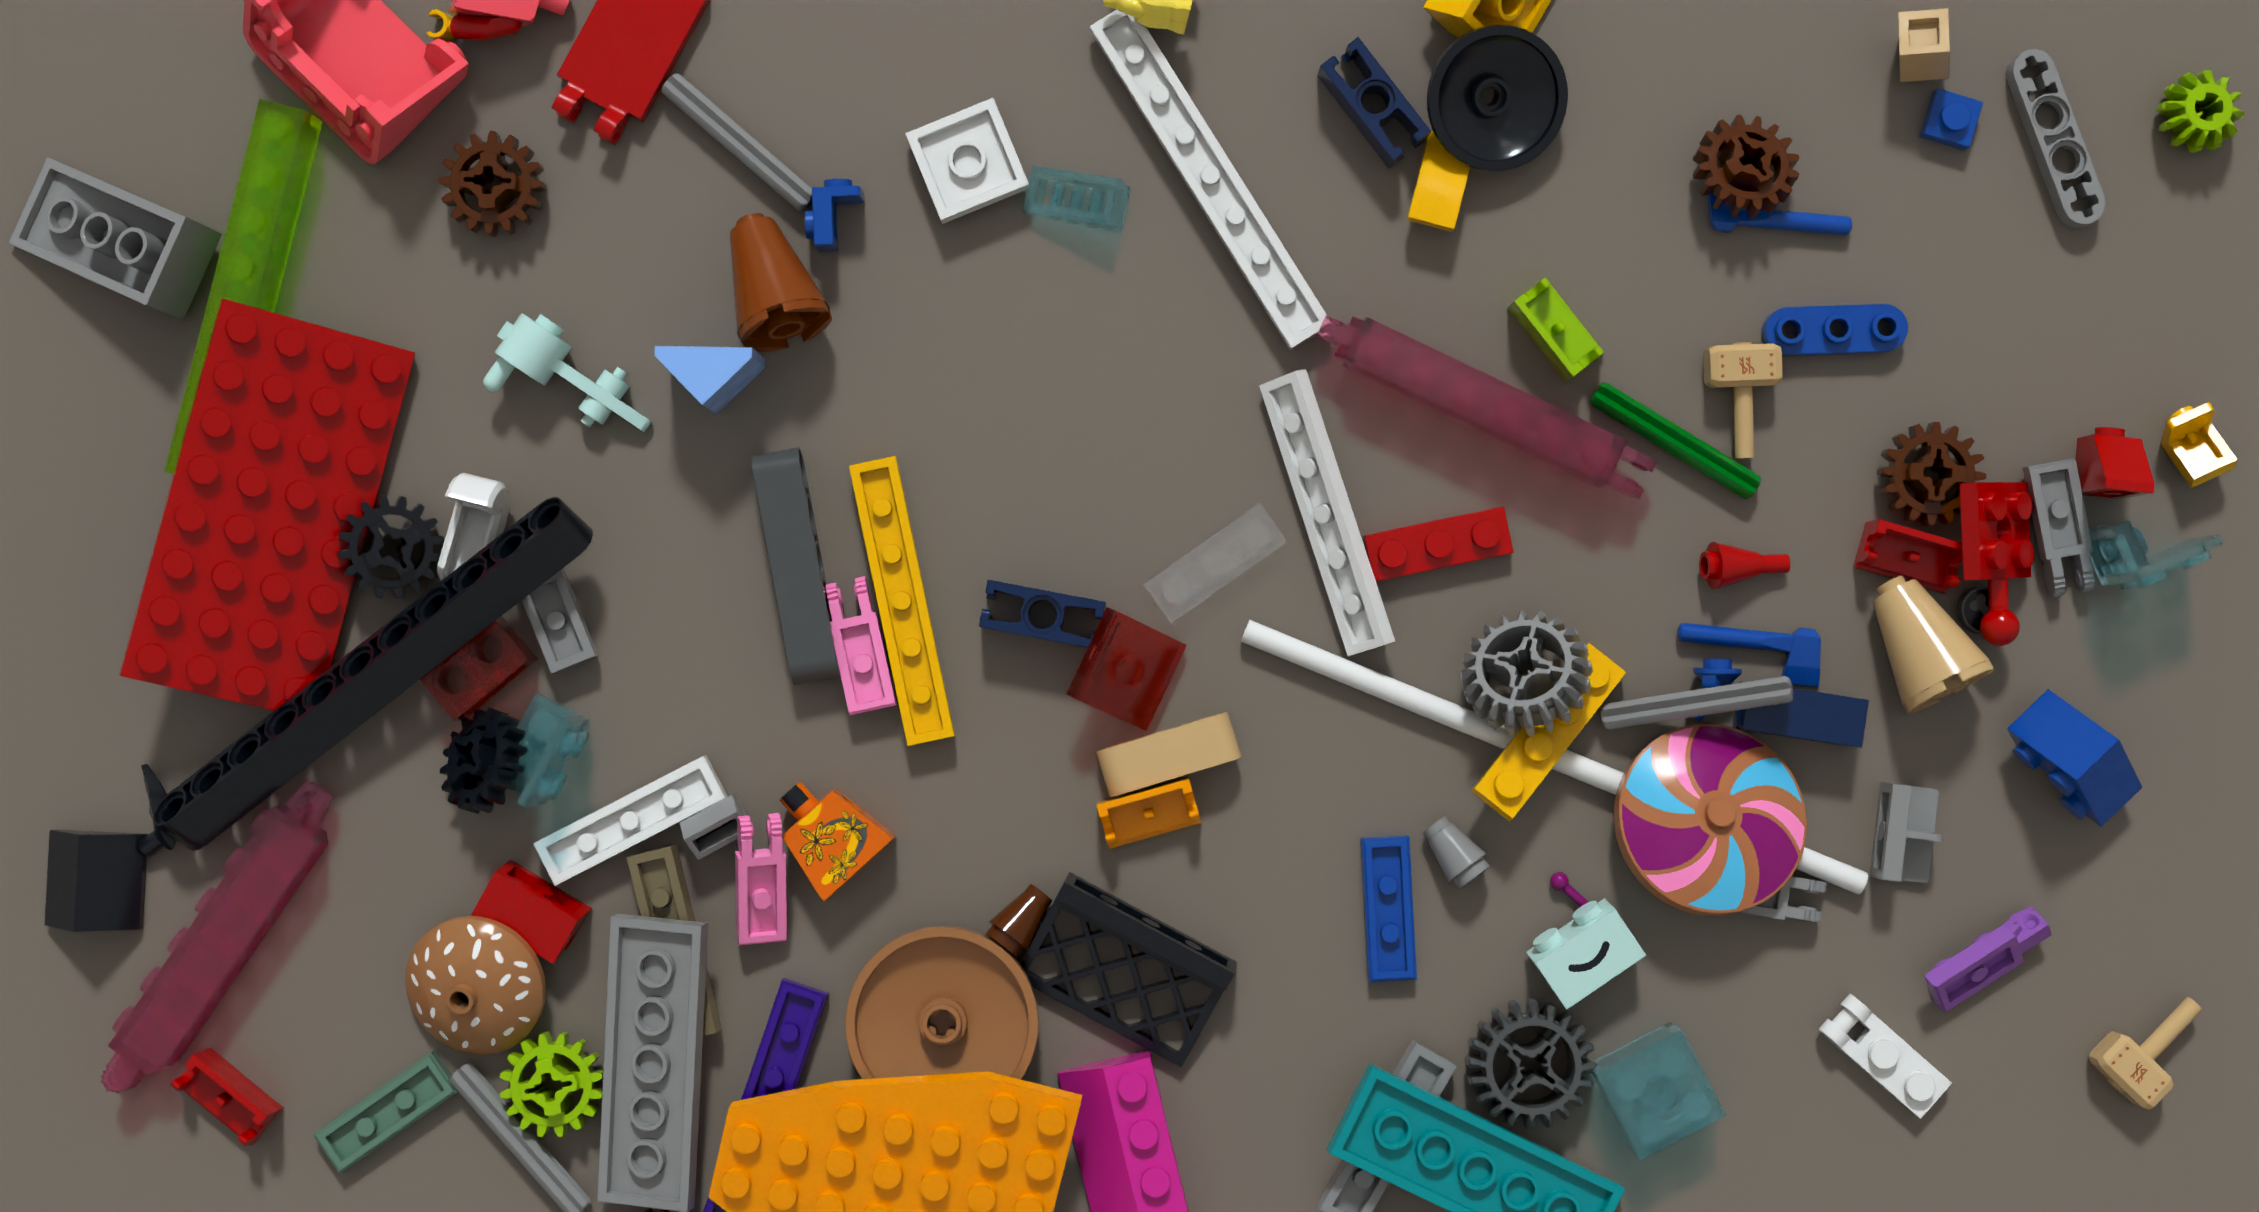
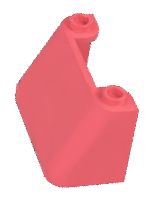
M244 0L243 34L252 51L360 158L371 165L377 164L388 156L467 75L469 63L462 50L456 44L442 39H434L426 45L381 0Z

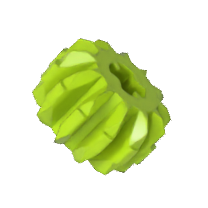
M2204 70L2197 77L2193 73L2188 72L2178 78V85L2171 84L2164 89L2163 94L2168 101L2159 104L2156 112L2168 117L2167 121L2160 124L2158 130L2166 132L2172 129L2174 135L2170 146L2177 147L2186 141L2189 153H2197L2204 146L2207 150L2212 151L2222 146V138L2229 139L2235 136L2238 130L2233 122L2242 119L2245 112L2233 107V103L2241 98L2242 93L2232 92L2229 94L2226 91L2230 77H2222L2214 82L2212 70ZM2196 104L2200 105V108L2197 110L2198 112L2204 110L2205 119L2200 118L2203 112L2196 113Z

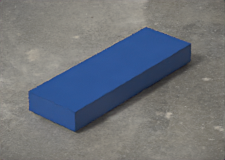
M1409 836L1360 838L1368 981L1417 980Z

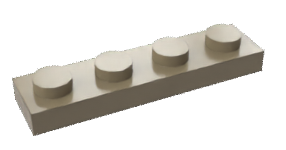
M677 844L626 857L640 916L695 921ZM707 966L703 1036L715 1034L722 1030Z

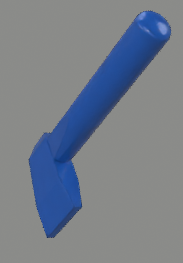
M1713 193L1707 195L1709 224L1715 231L1731 232L1736 226L1848 235L1852 229V220L1849 216L1774 210L1768 214L1764 209H1761L1756 218L1750 219L1746 209L1741 208L1736 217H1731L1730 205L1724 203L1716 210L1713 208V204L1717 197Z
M1681 623L1678 627L1677 637L1681 642L1787 652L1782 676L1790 678L1792 684L1819 687L1821 637L1815 629L1798 628L1792 634L1689 623Z

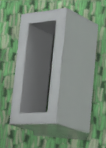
M737 793L679 824L684 841L696 858L700 860L737 840V817L747 816L748 814ZM735 818V821L723 826L722 828L700 839L701 836L707 834L708 832L720 827L721 825Z

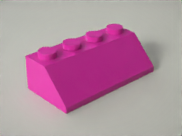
M1150 1050L1057 1072L1061 1090L1082 1095L1073 1132V1140L1091 1212H1189Z

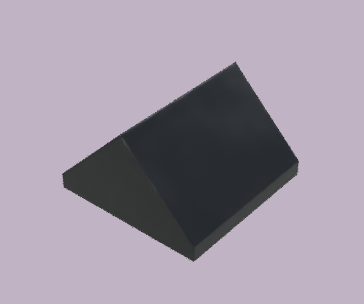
M50 830L44 925L73 932L143 929L147 856L141 852L138 844L148 834Z

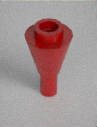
M1711 542L1706 551L1701 553L1699 559L1700 575L1703 580H1707L1708 585L1712 589H1718L1754 578L1760 574L1788 573L1790 570L1788 554L1760 555L1758 552L1717 542Z

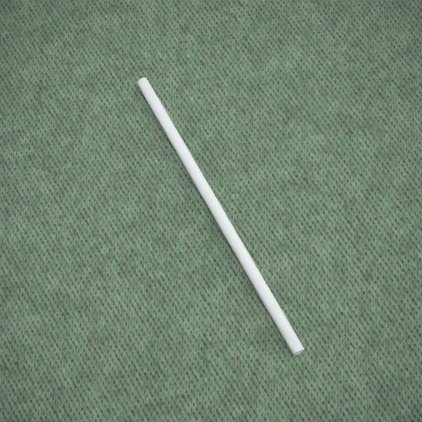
M1250 619L1241 638V642L1499 748L1504 749L1513 738L1507 733L1505 724L1494 730L1489 726L1488 717L1480 719L1472 710ZM1569 750L1564 752L1552 768L1555 771L1614 795L1617 793L1619 783L1624 774L1621 771ZM1804 847L1802 857L1796 868L1799 871L1858 895L1862 893L1868 880L1867 872Z

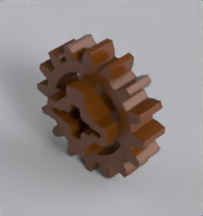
M1736 115L1730 126L1723 119L1718 121L1713 132L1707 131L1699 143L1701 146H1699L1693 156V161L1699 164L1692 174L1693 179L1705 180V184L1699 193L1701 196L1713 193L1717 197L1713 204V208L1716 210L1724 203L1730 205L1731 217H1736L1741 208L1746 209L1750 219L1756 218L1761 208L1768 214L1772 213L1779 204V201L1785 202L1792 192L1791 187L1799 177V173L1793 170V167L1799 160V155L1786 152L1792 142L1791 138L1779 140L1775 136L1779 128L1776 124L1769 127L1768 130L1761 128L1762 121L1759 116L1755 117L1751 125L1745 124L1742 115ZM1718 150H1719L1720 153H1721L1720 156H1719V158H1718V160H1719L1720 163L1722 164V167L1719 168V169H1718V165H1717V153H1718ZM1771 165L1774 167V173L1770 169Z
M495 131L489 132L487 142H483L475 133L471 134L470 142L472 146L466 149L457 143L454 145V148L459 155L456 161L444 159L443 164L451 170L450 176L439 178V183L449 188L451 192L441 198L442 202L447 206H457L451 214L452 218L459 223L468 218L467 229L474 233H477L482 225H484L485 232L490 237H496L499 226H502L506 232L512 235L515 233L514 221L519 219L529 225L532 221L526 213L530 207L541 209L543 206L534 196L535 192L547 190V185L535 179V176L541 174L544 168L539 162L528 163L532 159L534 152L527 145L517 151L519 140L512 135H509L502 144L500 135ZM505 156L512 158L518 164L522 175L507 171L508 162L505 160ZM480 158V161L470 171H467ZM495 175L504 183L493 186L491 194L480 185L485 186V183H492ZM464 193L477 196L478 207L481 209V213L474 211L470 207ZM516 197H519L516 203L506 210V206Z
M1932 422L1928 424L1925 433L1921 425L1917 424L1909 427L1910 439L1902 433L1892 438L1897 450L1886 449L1882 451L1881 456L1889 461V466L1878 469L1877 475L1888 477V484L1880 488L1879 492L1880 494H1893L1895 499L1888 507L1891 511L1903 507L1906 509L1904 521H1915L1921 515L1922 525L1927 527L1935 524L1937 516L1942 524L1954 522L1953 510L1961 515L1959 484L1974 483L1986 479V474L1975 471L1974 466L1984 459L1983 454L1970 455L1968 449L1973 445L1974 440L1971 437L1958 441L1956 439L1959 431L1958 427H1949L1942 434L1940 422ZM1921 444V448L1917 451V458L1911 463H1904L1909 452ZM1948 450L1954 455L1959 465L1947 454ZM1930 467L1931 471L1938 472V480L1932 481V478L1924 477V468ZM1903 483H1906L1915 493V499L1907 492ZM1959 485L1955 494L1941 505V501L1945 500V492L1951 486Z

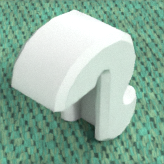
M463 472L454 477L449 484L445 497L452 503H455L437 564V574L440 580H443L504 532L509 513L510 499L504 483Z

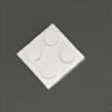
M994 98L905 133L942 224L1030 189Z

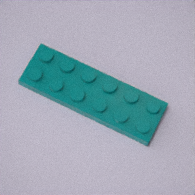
M1371 1063L1368 1064L1326 1148L1329 1154L1450 1212H1615L1626 1189L1621 1184Z

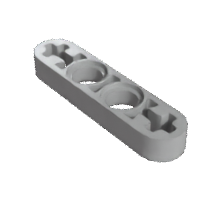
M2026 50L2013 58L2008 64L2006 70L2007 84L2057 216L2068 227H2085L2100 219L2104 213L2106 206L2105 196L2054 61L2043 50ZM2027 64L2029 67L2038 66L2040 69V75L2035 77L2034 81L2031 77L2023 79L2020 71ZM2046 87L2048 88V94H2043L2030 102L2029 95L2037 90L2039 92ZM2039 105H2051L2058 112L2059 121L2054 129H2045L2036 121L2035 113ZM2064 148L2074 155L2076 163L2071 173H2060L2053 166L2052 157L2056 149ZM2081 176L2082 183L2063 190L2061 184L2068 183ZM2077 196L2080 200L2088 199L2090 202V207L2084 210V214L2082 211L2073 212L2071 209V203L2077 200Z

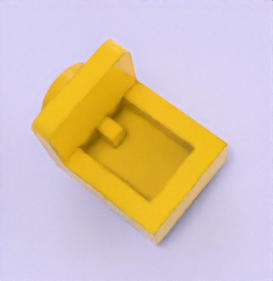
M2209 402L2196 408L2187 406L2173 413L2166 422L2160 443L2191 488L2235 469L2238 460L2211 423L2215 410Z

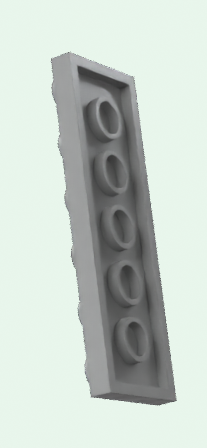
M616 914L610 917L597 1201L678 1212H689L695 1208L708 923L627 914Z

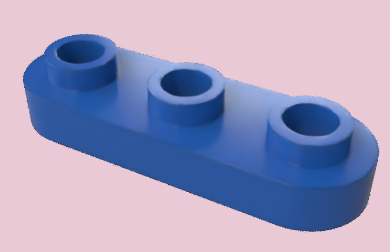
M1889 304L1784 307L1773 312L1765 319L1761 329V337L1764 344L1774 343L1780 346L1782 356L1882 354L1898 348L1904 342L1908 333V323L1901 310ZM1879 320H1886L1891 325L1889 336L1879 333L1877 328ZM1832 321H1838L1842 324L1844 328L1842 337L1838 338L1831 334L1830 324ZM1788 322L1795 326L1796 336L1794 339H1788L1783 335L1782 326L1784 323Z

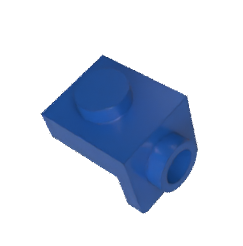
M829 179L824 181V187L812 188L813 211H805V233L807 240L814 239V245L819 252L838 251L837 204L864 203V192L861 187L852 186V180Z

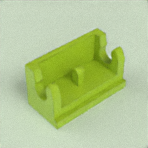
M1546 277L1507 307L1565 382L1604 353L1603 349L1596 343Z

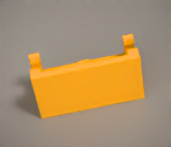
M1188 777L1097 802L1096 804L1109 849L1201 823Z

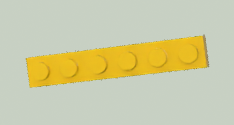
M892 456L849 465L907 746L955 736L897 457Z

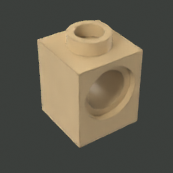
M1948 8L1898 12L1900 82L1949 79L1950 43Z

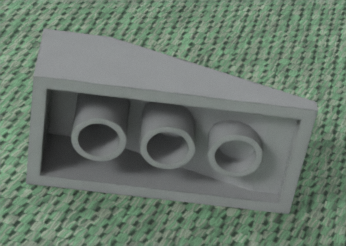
M47 157L9 240V244L146 306L184 320L222 234L185 216Z

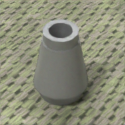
M1446 816L1423 832L1448 883L1454 881L1460 890L1490 868V865L1483 858L1487 854L1453 823H1450Z

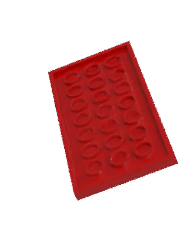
M224 298L220 300L119 672L120 676L275 711L331 667L356 575L346 576L343 572L351 564L349 558L337 557V551L348 548V542L337 537V534L342 531H351L353 526L348 523L345 517L347 514L360 518L363 515L360 508L361 502L365 501L374 508L415 352ZM367 526L364 527L358 539V554H361L368 530Z

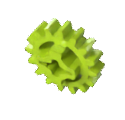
M546 1031L539 1035L538 1046L530 1038L521 1043L524 1055L515 1051L508 1055L507 1059L514 1066V1069H505L500 1073V1078L510 1082V1087L500 1092L499 1095L500 1098H512L514 1104L506 1111L508 1116L519 1112L522 1114L523 1119L519 1128L524 1130L532 1123L537 1124L538 1137L545 1136L551 1127H554L557 1137H563L567 1134L568 1123L577 1131L586 1125L582 1113L590 1117L597 1114L599 1108L592 1102V1099H602L603 1088L596 1086V1082L603 1078V1070H594L592 1065L600 1057L598 1052L588 1056L582 1052L587 1042L585 1039L582 1038L574 1045L569 1044V1032L563 1031L558 1035L556 1042H553L549 1031ZM562 1055L571 1059L578 1068L574 1069L564 1062ZM537 1056L538 1061L535 1062L536 1072L529 1079L523 1080L528 1064ZM550 1076L553 1081L561 1080V1083L570 1081L556 1092L553 1087H536ZM583 1088V1094L578 1105L569 1112V1107L571 1106L570 1096L574 1091ZM528 1100H533L543 1107L544 1113L537 1110Z

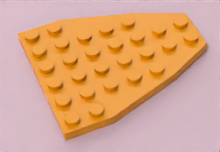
M986 1071L840 1080L733 1101L728 1108L708 1198L726 1212H1053L1082 1095Z

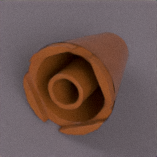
M752 213L741 217L736 222V226L730 231L737 334L741 343L743 342L744 347H752L757 352H768L788 348L787 339L799 334L802 335L804 342L815 337L825 330L832 321L827 301L773 218L764 217L760 213Z

